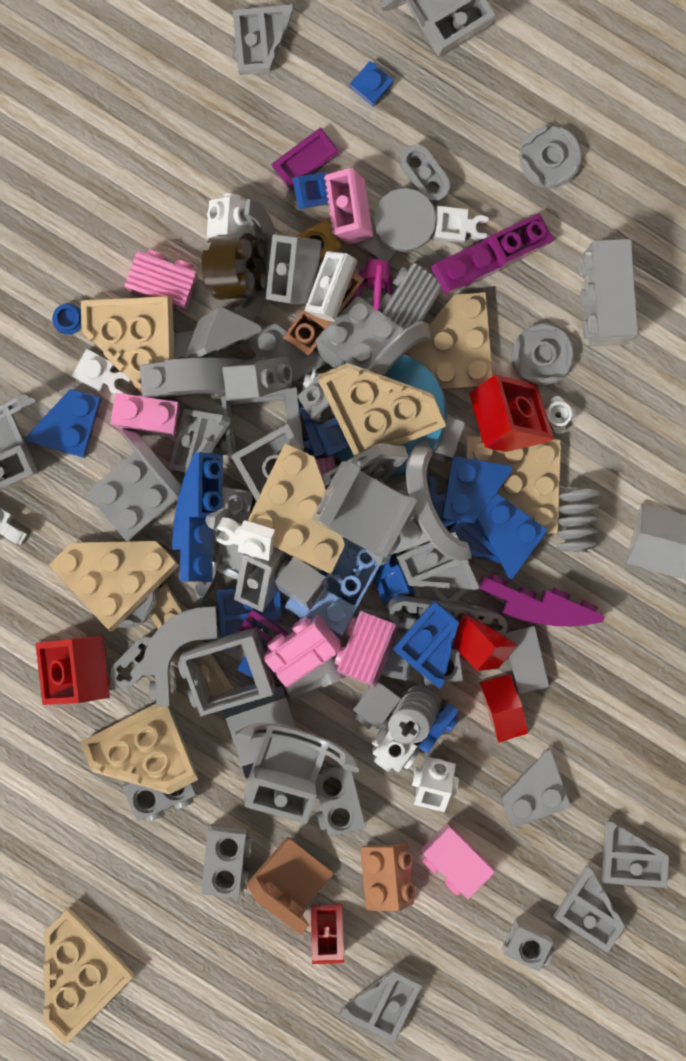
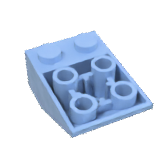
M344 537L345 546L332 573L329 574L323 570L319 571V573L326 577L329 586L313 608L309 611L291 598H289L284 608V611L299 619L305 616L312 619L316 615H320L338 639L344 633L379 568V565L366 549Z

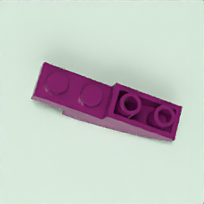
M538 213L490 235L486 240L436 262L431 266V269L445 295L464 286L468 287L552 243L554 238L541 214Z
M493 574L490 575L489 579L481 577L478 583L479 590L504 600L501 613L524 621L550 626L573 627L601 623L605 619L604 615L598 613L600 607L582 600L580 605L569 600L570 594L554 587L552 592L543 591L538 601L535 599L537 593L523 587H519L518 591L506 587L507 580Z

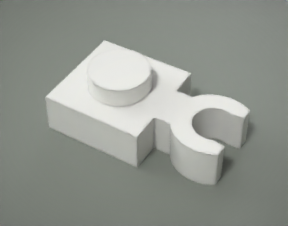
M445 206L435 207L436 223L432 239L464 242L466 234L476 241L487 238V234L479 233L476 230V224L487 223L488 217L478 215L472 219H467L468 209Z
M88 349L85 350L72 374L73 378L100 392L106 384L114 395L115 393L124 394L116 389L117 381L123 379L131 383V380L123 372L112 373L115 366L109 360Z
M221 519L217 527L218 530H221L217 537L219 543L224 545L236 544L238 545V552L267 561L270 560L274 549L275 529L245 520L239 526L232 519Z

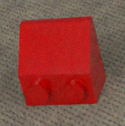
M495 374L469 393L473 412L476 415L480 429V437L485 448L509 452L548 443L554 439L538 385Z
M103 635L35 643L42 705L75 704L110 698V682L107 676L106 648L103 642Z

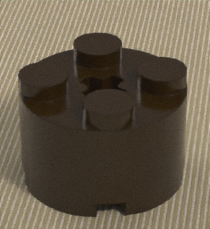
M250 233L214 236L208 239L206 243L211 244L209 250H203L202 274L206 287L212 286L216 293L211 294L215 299L226 300L256 297L262 290H267L268 274L265 271L267 247L263 239H257Z

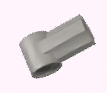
M337 654L289 687H285L291 700L309 693L320 686L326 687L347 677L337 671L339 666L335 664Z

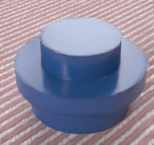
M71 303L58 306L52 316L54 327L65 335L77 333L82 328L81 309Z

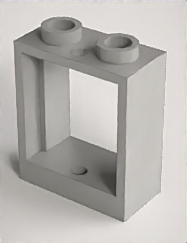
M296 387L286 388L256 398L226 399V396H222V405H216L217 414L232 418L225 431L226 436H222L220 439L222 454L228 455L229 460L233 462L231 455L238 452L232 407L284 400L288 425L303 452H305Z
M256 627L183 650L179 657L180 660H178V669L183 679L187 678L190 686L188 690L189 699L193 708H198L200 717L274 694L276 683L271 668L265 662V651ZM242 644L255 684L210 697L196 658Z

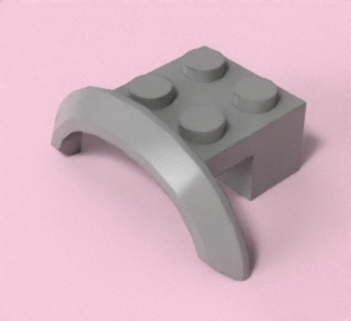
M382 0L381 9L383 11L392 10L407 4L438 57L489 27L496 17L487 0Z
M247 199L244 216L250 221L256 238L263 239L267 247L265 256V271L268 274L267 290H262L256 297L245 298L239 306L234 308L235 314L252 321L261 312L267 300L291 304H307L318 275L321 240L275 234L272 220L266 209L259 202Z
M357 296L316 339L320 358L333 368L349 363L384 376L406 351L417 343L428 342L431 339V328L428 323L420 321L403 329Z
M23 394L0 405V490L39 473L14 417V414L36 403L34 398Z
M121 429V434L135 452L94 485L86 494L122 537L129 542L134 541L155 523L154 519L174 502L178 501L182 485L158 459L136 430Z
M424 440L416 444L410 452L406 466V481L390 487L404 496L417 499L414 506L416 513L412 521L407 526H403L399 537H401L400 544L393 554L430 541L438 551L453 560L463 561L471 559L472 555L468 543L460 541L448 532L432 504L426 474L433 452L428 441Z
M221 508L206 516L205 521L208 527L214 530L212 582L197 583L195 587L196 603L198 607L202 608L212 592L219 574L223 573L238 580L234 600L263 612L279 590L275 582L277 579L276 573L285 562L286 552L274 547L273 554L270 560L267 561L238 552V545L236 544L224 545L219 543L217 537L221 530H218L217 527L221 519H232L230 509Z
M254 723L237 730L234 737L250 742L253 738L262 737L244 790L246 808L307 824L317 796L315 784L325 755L337 761L343 769L356 773L359 772L351 754L330 740L300 729L272 723Z

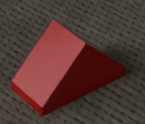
M467 614L459 621L453 646L476 671L499 669L517 647V644Z
M510 674L479 682L497 742L500 743L528 734L523 706Z
M342 904L311 905L312 964L344 963Z

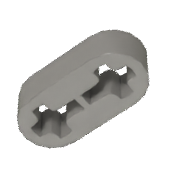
M148 636L137 640L114 663L110 676L115 685L123 688L130 687L142 677L143 660L140 662L137 657L143 651L140 647L143 643L147 646L152 637ZM133 662L136 667L130 672V675L133 677L131 681L127 678L120 680L118 676L121 672L118 668L120 666L126 668Z

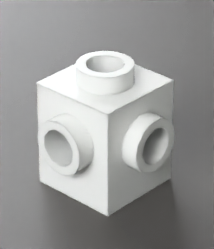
M226 193L222 195V198L209 200L207 238L243 233L251 234L252 225L244 216L246 201L241 200L240 195Z
M389 727L386 730L381 728L371 742L374 745L372 753L377 756L374 762L387 772L392 768L398 773L402 767L408 769L418 755L415 752L417 748L416 743H397L392 738ZM395 744L401 747V752L397 756L389 753V748Z
M425 756L422 767L415 768L412 779V786L417 787L414 805L445 812L451 796L456 795L459 778L454 777L456 764Z

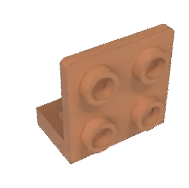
M287 837L246 885L257 903L298 934L302 935L309 927L303 916L304 908L332 877L333 872L298 843Z

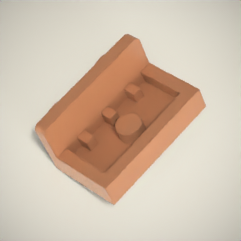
M400 842L395 845H365L360 847L366 910L401 911L413 905L415 886L412 883V855L409 851L408 842Z

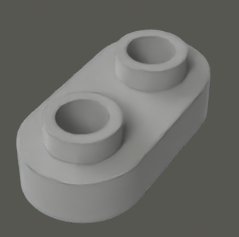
M417 144L408 146L401 155V170L413 187L425 195L431 203L443 201L450 189V181L427 148ZM418 159L421 162V166L414 168L410 165V161ZM436 184L439 187V191L432 193L429 191L428 186Z

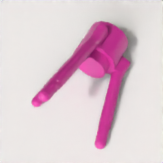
M379 259L366 261L365 270H359V276L364 281L353 300L357 296L360 297L363 286L367 283L366 287L374 290V309L378 310L380 308L381 290L385 289L386 293L390 296L393 293V275L389 274V262Z

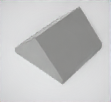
M219 306L199 319L185 358L208 357L241 344L262 332L260 325Z
M641 504L625 564L686 580V515Z

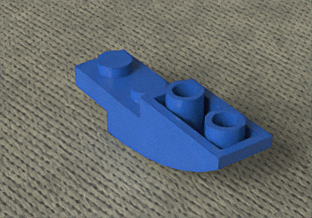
M195 452L182 482L175 512L172 550H180L181 582H212L213 529L208 527L205 520L207 515L222 508L223 454Z

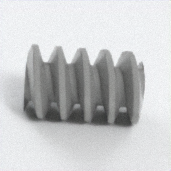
M565 488L569 492L561 494L560 499L567 502L568 505L559 507V512L567 515V517L559 519L558 524L567 529L557 532V536L566 540V542L556 545V549L592 553L587 551V548L596 546L597 542L589 539L588 535L597 533L598 529L589 526V523L597 521L599 517L591 514L590 510L599 508L600 504L591 501V498L600 495V491L587 488Z
M416 685L406 689L388 723L389 732L397 743H417L423 741L428 736L441 709V699L432 688Z

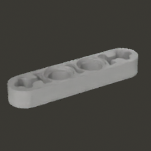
M409 596L394 597L387 605L388 617L397 627L409 629L416 620L412 613H417L418 619L433 600ZM437 601L455 617L466 613L478 620V616L482 623L488 624L492 623L493 619H495L498 626L494 625L491 629L503 636L507 631V621L502 613L496 609ZM402 606H405L410 613H403L402 617L399 618L395 610L399 611Z

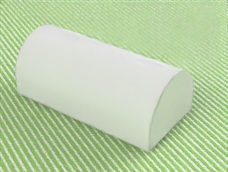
M326 252L304 311L327 321L334 322L336 320L357 264V260L346 253Z

